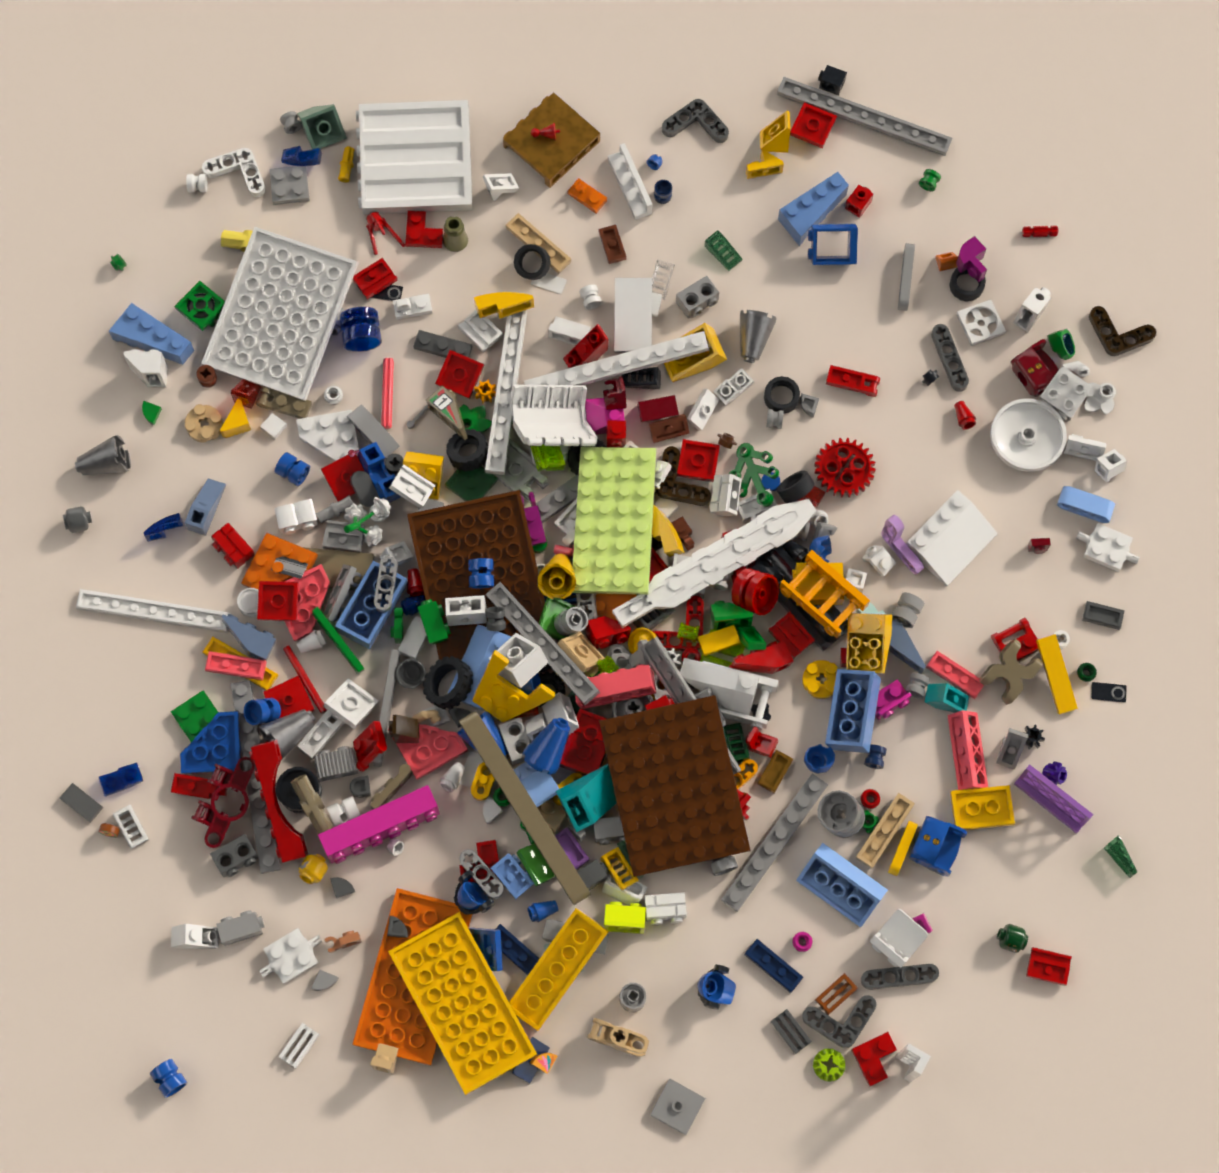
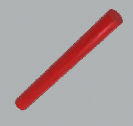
M290 645L284 647L283 651L321 714L325 713L327 709L323 707L322 699Z

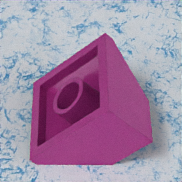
M604 398L586 399V420L596 435L607 434V420L625 421L624 410H606Z

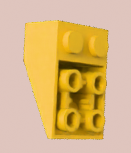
M851 613L848 617L846 670L885 673L892 635L891 614Z

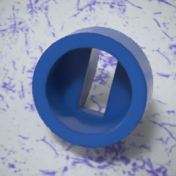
M653 154L646 163L652 170H658L663 163L662 157Z

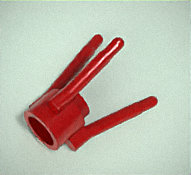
M372 212L366 217L368 222L366 227L369 231L375 255L378 252L373 230H380L382 235H385L384 226L398 243L405 247L404 242L388 225L385 218L380 216L379 212Z

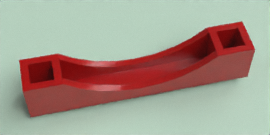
M276 739L251 747L249 755L252 763L255 762L256 780L261 783L260 795L262 801H265L267 805L265 813L267 819L271 820L272 823L270 830L272 838L276 839L278 845L276 847L277 856L281 858L282 863L306 857L308 850L303 834L287 821L277 800L276 776L282 760L278 741Z

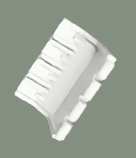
M513 385L511 397L513 427L523 444L528 446H542V444L545 446H560L561 444L563 446H579V444L581 446H595L598 437L586 420L585 401L587 387L585 385Z

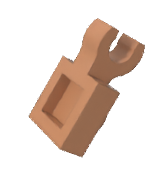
M352 930L343 933V937L339 939L332 936L325 938L326 943L334 942V946L327 949L328 952L333 953L340 948L344 949L361 943L360 934L358 932L354 933Z

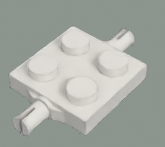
M1097 523L1090 536L1079 531L1076 539L1086 543L1084 558L1119 572L1126 560L1135 564L1139 561L1140 557L1129 553V547L1133 538Z
M299 928L265 947L263 950L268 957L269 965L259 970L260 973H263L261 974L264 978L274 971L278 974L282 983L285 984L318 964L313 953V947L323 942L319 934L308 941L303 937Z

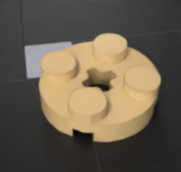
M198 404L187 414L185 428L193 440L204 443L211 439H216L221 434L220 429L223 421L221 414L216 408ZM207 420L209 425H204L203 428L200 427V422Z

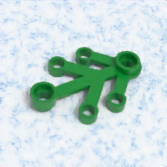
M743 443L736 451L738 457L736 467L729 474H737V477L741 478V472L746 463L747 469L741 482L743 492L740 494V498H744L747 495V489L752 478L758 493V504L763 507H769L773 503L774 498L771 493L765 491L759 474L776 479L779 476V470L774 466L767 468L756 465L753 458L769 464L773 460V455L768 451H755L751 444Z

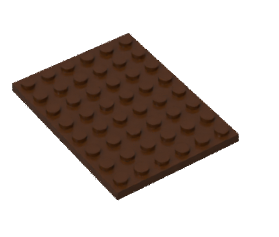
M520 490L407 514L425 599H431L432 602L436 601L437 605H442L445 615L441 617L444 624L448 623L445 598L484 595L487 608L495 607L486 596V593L492 588H469V576L472 573L469 572L468 560L478 558L493 559V571L491 574L494 576V587L501 582L535 621L539 623L545 599L538 587L539 573ZM504 616L506 628L499 632L510 637L515 633L521 635ZM486 623L478 624L487 627ZM477 624L449 626L451 634H448L449 640L436 644L438 658L442 660L443 657L447 656L450 658V656L462 660Z
M716 695L599 721L633 877L751 851Z

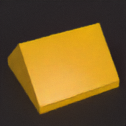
M788 110L760 131V149L763 152L788 153L790 139V112Z

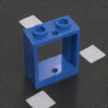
M856 224L811 225V230H808V241H811V248H808V259H811L813 265L857 264L858 227ZM848 231L847 256H817V232Z

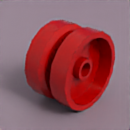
M745 569L739 573L733 583L731 591L732 602L753 614L764 616L774 608L778 600L779 583L777 578L771 574L761 573L754 569Z

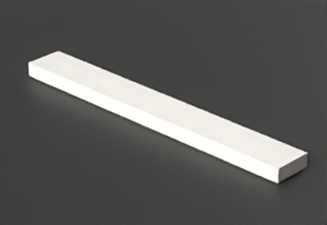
M83 589L79 591L76 608L80 610L228 633V628L222 622V615L228 616V614H231L229 612Z

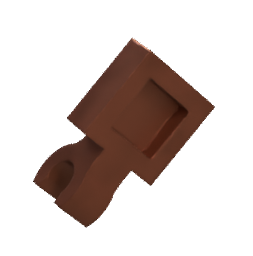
M682 516L671 522L686 550L693 549L695 543L690 537L692 530Z

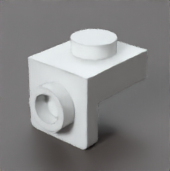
M874 545L869 547L865 552L866 554L862 557L864 561L870 562L880 576H885L896 564L895 560L883 546Z

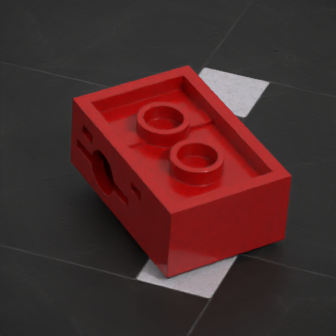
M579 709L576 717L579 728H576L569 735L559 767L585 776L601 768L606 756L599 721L607 718Z

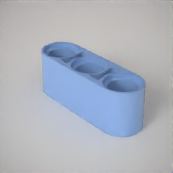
M1064 486L1057 506L1098 522L1109 523L1115 503L1100 496L1070 486Z

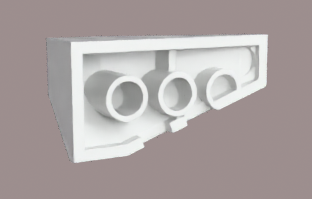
M684 658L680 673L687 683L700 691L711 688L713 695H716L717 702L730 711L745 715L750 714L759 676Z

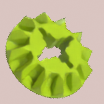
M823 1049L816 1054L813 1060L814 1072L824 1081H835L845 1071V1059L840 1052L834 1049ZM830 1057H832V1063L838 1067H832L827 1073V1066L821 1062H828Z

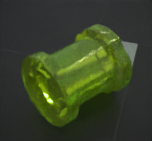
M681 622L677 638L690 639L696 643L700 626L693 627Z

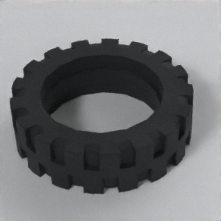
M446 656L442 660H437L436 664L429 668V673L425 675L426 680L423 681V687L425 688L423 693L426 695L425 698L435 706L446 710V708L453 709L454 706H459L462 700L465 701L466 695L470 693L472 689L470 687L473 685V672L466 663L453 656H450V658ZM451 670H457L458 679L455 687L450 693L439 696L438 689L442 678Z

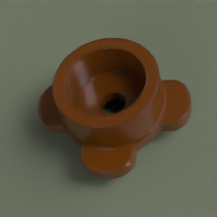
M728 433L717 435L720 437L719 445L731 449L733 445H737L734 441V436Z

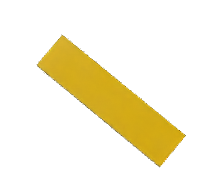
M1056 634L1037 639L1036 642L1057 713L1062 714L1078 709Z
M213 636L202 651L206 656H208L210 651L248 657ZM266 667L263 681L245 679L250 680L264 690H268L279 675Z

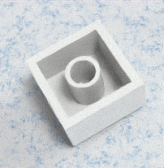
M517 633L497 650V652L509 659L508 665L499 675L520 688L548 663L540 646Z

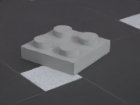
M306 165L269 169L273 205L310 201Z

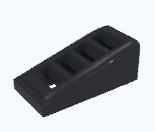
M658 367L644 368L621 375L625 388L660 389L661 371ZM628 374H631V382H628ZM636 374L639 375L638 382H636ZM646 375V381L643 382V377Z

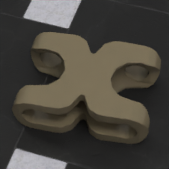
M1017 639L1011 640L999 653L1001 664L989 665L979 679L983 685H989L998 677L1002 678L1006 683V689L1001 699L1006 705L1012 703L1023 691L1024 685L1021 679H1032L1043 666V661L1039 658L1032 659L1025 666L1018 663L1016 655L1021 648V643Z

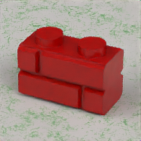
M226 523L211 536L213 541L211 545L218 553L220 551L223 552L225 555L224 560L230 567L234 565L239 569L255 555L253 549L230 523Z

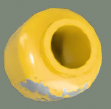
M320 854L307 855L298 868L301 880L307 884L319 883L328 870V866L325 863L326 859Z

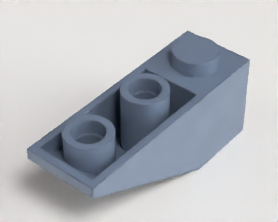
M207 479L185 520V525L189 531L207 535L226 487L225 483Z
M223 614L222 622L244 651L255 659L267 661L276 643V638H273L274 635L268 631L260 632L256 630V626L248 622L243 624L238 621L237 617L228 614V616Z

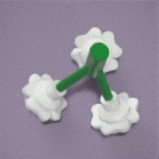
M374 498V508L368 515L361 504L356 506L353 503L350 507L346 508L344 518L351 524L344 526V532L350 533L358 530L365 536L364 542L369 547L372 545L376 546L382 540L383 530L377 524L374 527L370 526L369 529H363L361 524L373 515L381 514L389 517L391 506L384 498Z

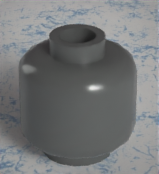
M82 506L67 509L63 515L66 530L69 529L71 533L86 531L89 528L88 523H92L90 511L86 512Z

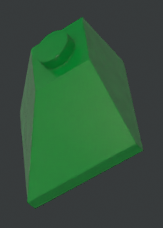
M716 601L710 606L713 632L732 625L735 626V629L737 626L752 625L753 613L733 603Z

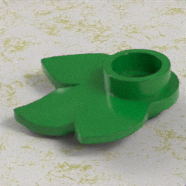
M463 404L459 408L464 426H470L466 429H475L482 433L491 427L492 421L485 419L486 409L484 405L470 410L467 405Z

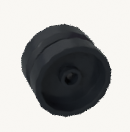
M304 767L287 769L280 775L276 783L278 800L287 810L294 813H304L299 803L300 800L291 784V781L306 774L315 792L318 793L320 798L322 797L320 781L310 770Z

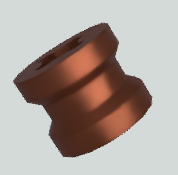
M202 365L198 368L196 375L200 385L206 388L214 386L217 382L214 368L210 365Z

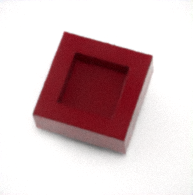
M1050 538L1031 539L1028 543V552H1034L1035 554L1045 553L1051 546Z

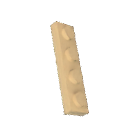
M519 213L506 224V229L525 245L533 244L545 249L550 256V267L558 274L571 263V258Z
M898 793L856 856V859L872 869L915 803Z

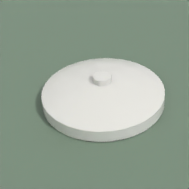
M1018 399L1006 404L996 414L991 425L990 439L995 453L1005 464L1020 471L1033 472L1043 470L1055 463L1064 450L1067 433L1063 419L1053 407L1036 399Z

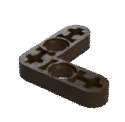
M1095 306L1089 314V320L1106 353L1110 356H1118L1146 345L1154 340L1157 333L1154 326L1147 324L1119 335L1105 308ZM1095 313L1101 314L1100 319H1099L1098 316H1096V317L1094 316ZM1101 328H1109L1111 334L1104 335L1101 332ZM1145 331H1146L1147 333H1151L1150 337H1149L1148 335H1144V336H1142V335L1144 334ZM1129 336L1133 337L1136 343L1129 344L1126 338ZM1111 345L1118 346L1117 350L1115 348L1111 349Z
M674 446L667 447L663 452L662 461L668 462L669 454L673 453L674 457L672 463H670L673 475L666 476L664 482H661L659 485L660 489H656L657 495L663 499L698 506L707 505L711 498V492L708 488L675 481L680 451ZM663 486H667L666 492H663ZM686 489L689 494L684 497L679 495L678 491ZM701 493L704 494V499H700Z

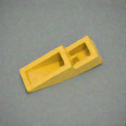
M496 292L474 297V305L479 318L497 313L499 319L534 308L533 295L524 293Z
M654 505L653 538L659 542L662 541L664 553L669 557H673L674 553L678 555L684 553L681 540L674 526L665 514Z

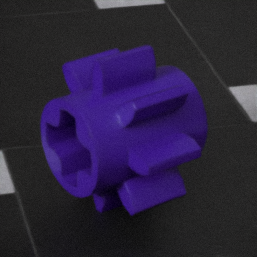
M1054 761L1053 764L1048 763L1043 768L1042 774L1055 785H1061L1067 778L1066 767H1063L1062 763Z

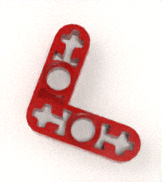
M695 595L687 600L685 632L652 631L659 640H664V636H667L666 645H663L667 651H671L673 648L674 651H684L689 647L700 650L699 643H696V646H692L691 642H686V646H683V637H686V641H692V638H696L698 642L697 638L703 635L704 602L702 598ZM693 601H697V604L700 605L697 606V614H693V606L690 605L693 604ZM692 619H697L700 622V626L692 628L689 622ZM671 637H678L680 644L677 646L671 645L669 642Z

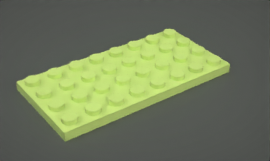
M580 448L572 567L576 577V586L572 593L649 595L656 448Z

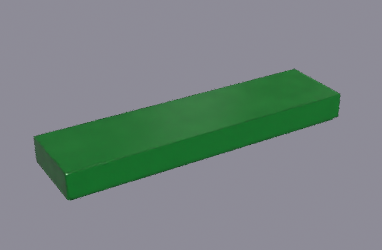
M318 607L312 610L314 618L357 674L363 672L365 669L322 611Z

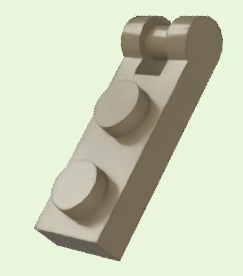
M262 387L260 391L261 397L256 402L257 406L299 419L308 417L312 406L311 401H304L271 388ZM268 397L273 398L272 402L267 401Z
M408 764L400 765L397 776L394 779L390 778L384 785L385 789L372 797V803L370 804L372 810L387 804L410 779L412 771Z

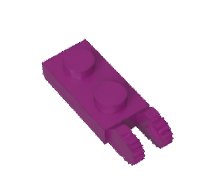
M529 492L528 498L531 507L524 508L532 546L544 544L547 541L534 494Z

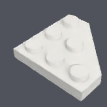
M352 410L296 419L300 440L313 446L326 457L336 461L354 451L358 456L359 452L355 426L347 418Z

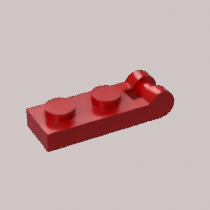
M830 365L826 385L864 393L870 397L877 396L878 390L876 388L880 384V377L833 365ZM869 382L870 385L865 386L864 383Z

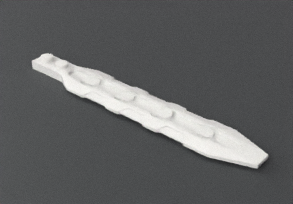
M809 499L773 506L759 514L756 519L725 534L723 538L692 553L691 557L673 567L670 566L656 574L649 584V595L639 594L613 609L612 613L621 627L624 628L654 609L675 608L691 599L692 595L709 585L713 586L733 571L754 562L762 554L774 547L778 548L795 538L817 510Z

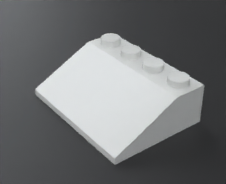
M957 490L906 544L919 558L923 566L943 584L948 586L998 533L976 506Z

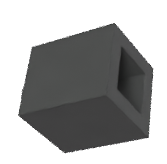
M596 859L577 872L590 891L607 880L608 875L606 873L609 871L603 862L599 863Z

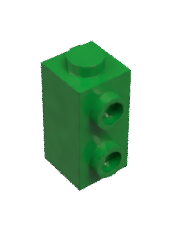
M431 599L421 602L418 610L429 644L434 645L449 640L448 634H451L448 623H443L441 616L445 614L442 605H437V602H432Z

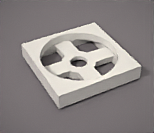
M992 300L957 311L958 319L971 346L1003 335L1006 332ZM983 308L988 309L992 315L985 318L979 310ZM972 313L975 319L974 322L966 324L967 314ZM979 320L984 321V325L979 326L977 322ZM996 323V330L990 334L987 328L988 325ZM976 329L981 332L982 336H977L970 331Z

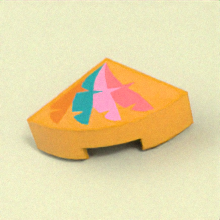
M543 1053L533 1057L529 1063L548 1074L558 1056L552 1053Z

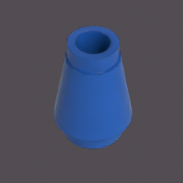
M555 900L532 903L531 906L527 907L532 922H540L559 911Z

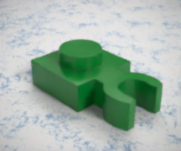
M395 608L394 626H391L390 632L391 638L395 640V644H401L403 640L402 608Z

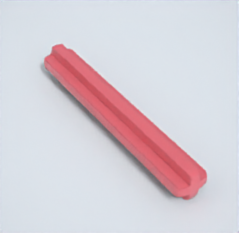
M392 358L383 359L381 425L385 429L392 427L394 368Z

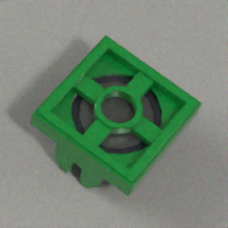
M199 280L174 307L203 331L208 325L210 327L215 326V320L218 321L225 301Z

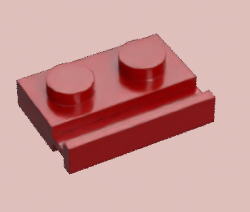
M383 257L355 274L352 279L367 300L398 281L397 276L394 275Z
M791 612L787 613L768 629L778 643L785 642L793 659L815 642V639Z
M1032 947L1026 977L1066 986L1072 956Z

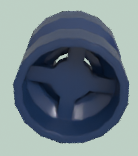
M659 180L654 186V199L660 204H666L672 198V184L668 180Z
M871 744L870 752L865 758L864 765L873 769H883V757L886 755L887 749Z

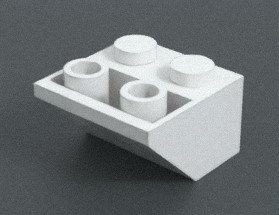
M136 349L124 351L123 355L130 369L147 387H166L168 366L162 352L158 350L142 352Z

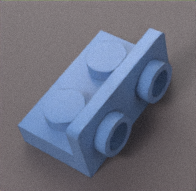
M508 853L490 869L510 894L517 899L534 883L527 870L524 871L519 866L521 861L515 854L511 856Z

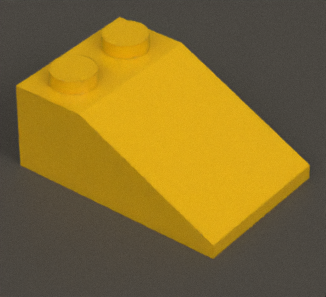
M703 323L681 336L684 337L704 331L709 351L664 363L672 382L712 369L727 360L714 328Z

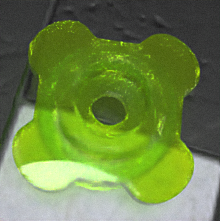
M610 656L597 661L600 673H612L619 670L618 665L615 664Z

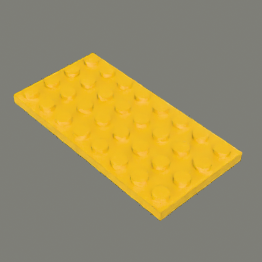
M460 912L388 951L465 1096L537 1055Z

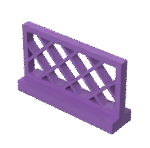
M1030 764L1014 783L1015 786L1076 834L1094 815Z

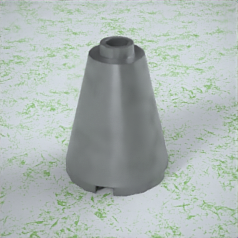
M743 310L740 311V352L745 362L755 363V360H759L777 318L772 315L771 319L767 317L768 313L747 310V313H744Z
M119 435L112 436L77 457V462H75L77 472L82 475L129 471L131 460L128 450L124 451L122 445L125 444L123 439Z
M303 709L263 724L259 727V730L266 742L277 739L283 759L315 725L313 721L316 719L310 710L306 711Z

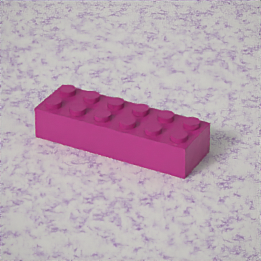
M426 785L320 833L318 836L331 864L334 862L339 864L345 861L349 855H359L369 846H379L383 843L382 840L389 837L390 839L396 838L406 829L411 831L419 827V824L424 821L428 823L437 819V815L440 812L429 786Z

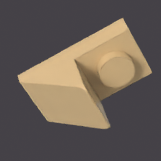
M381 1043L378 1044L375 1057H372L370 1065L372 1068L393 1074L398 1048Z

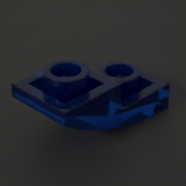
M137 762L120 767L118 771L98 777L104 797L143 782Z

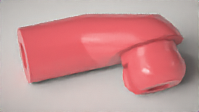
M555 545L554 554L562 553L568 557H573L574 545L573 548Z

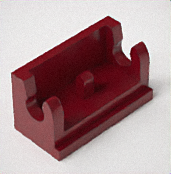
M620 376L617 379L606 380L604 382L605 385L612 384L614 386L613 389L603 390L606 410L627 408L623 377Z
M675 395L640 401L637 404L642 423L679 415Z

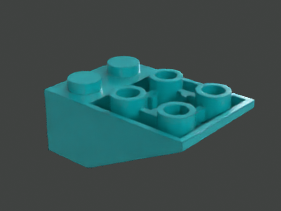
M608 764L555 791L576 832L594 824L617 803Z

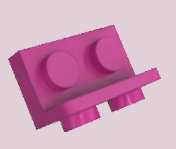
M898 679L879 690L875 713L877 720L882 717L887 719L894 714L893 710L896 708L902 709L910 704L909 700L912 695L910 692L907 693Z

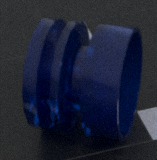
M362 306L353 307L340 314L343 347L346 350L362 352L375 349L381 345V331L378 328L380 325L379 316L376 309Z

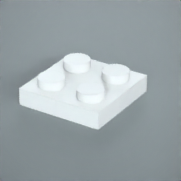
M347 679L324 703L323 707L355 729L378 705L379 701L350 679Z

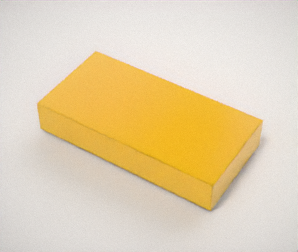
M734 625L697 638L704 656L741 643Z

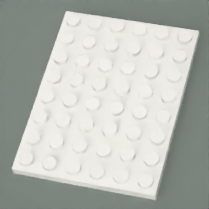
M254 227L201 364L210 365L220 372L306 401L359 263L355 260Z

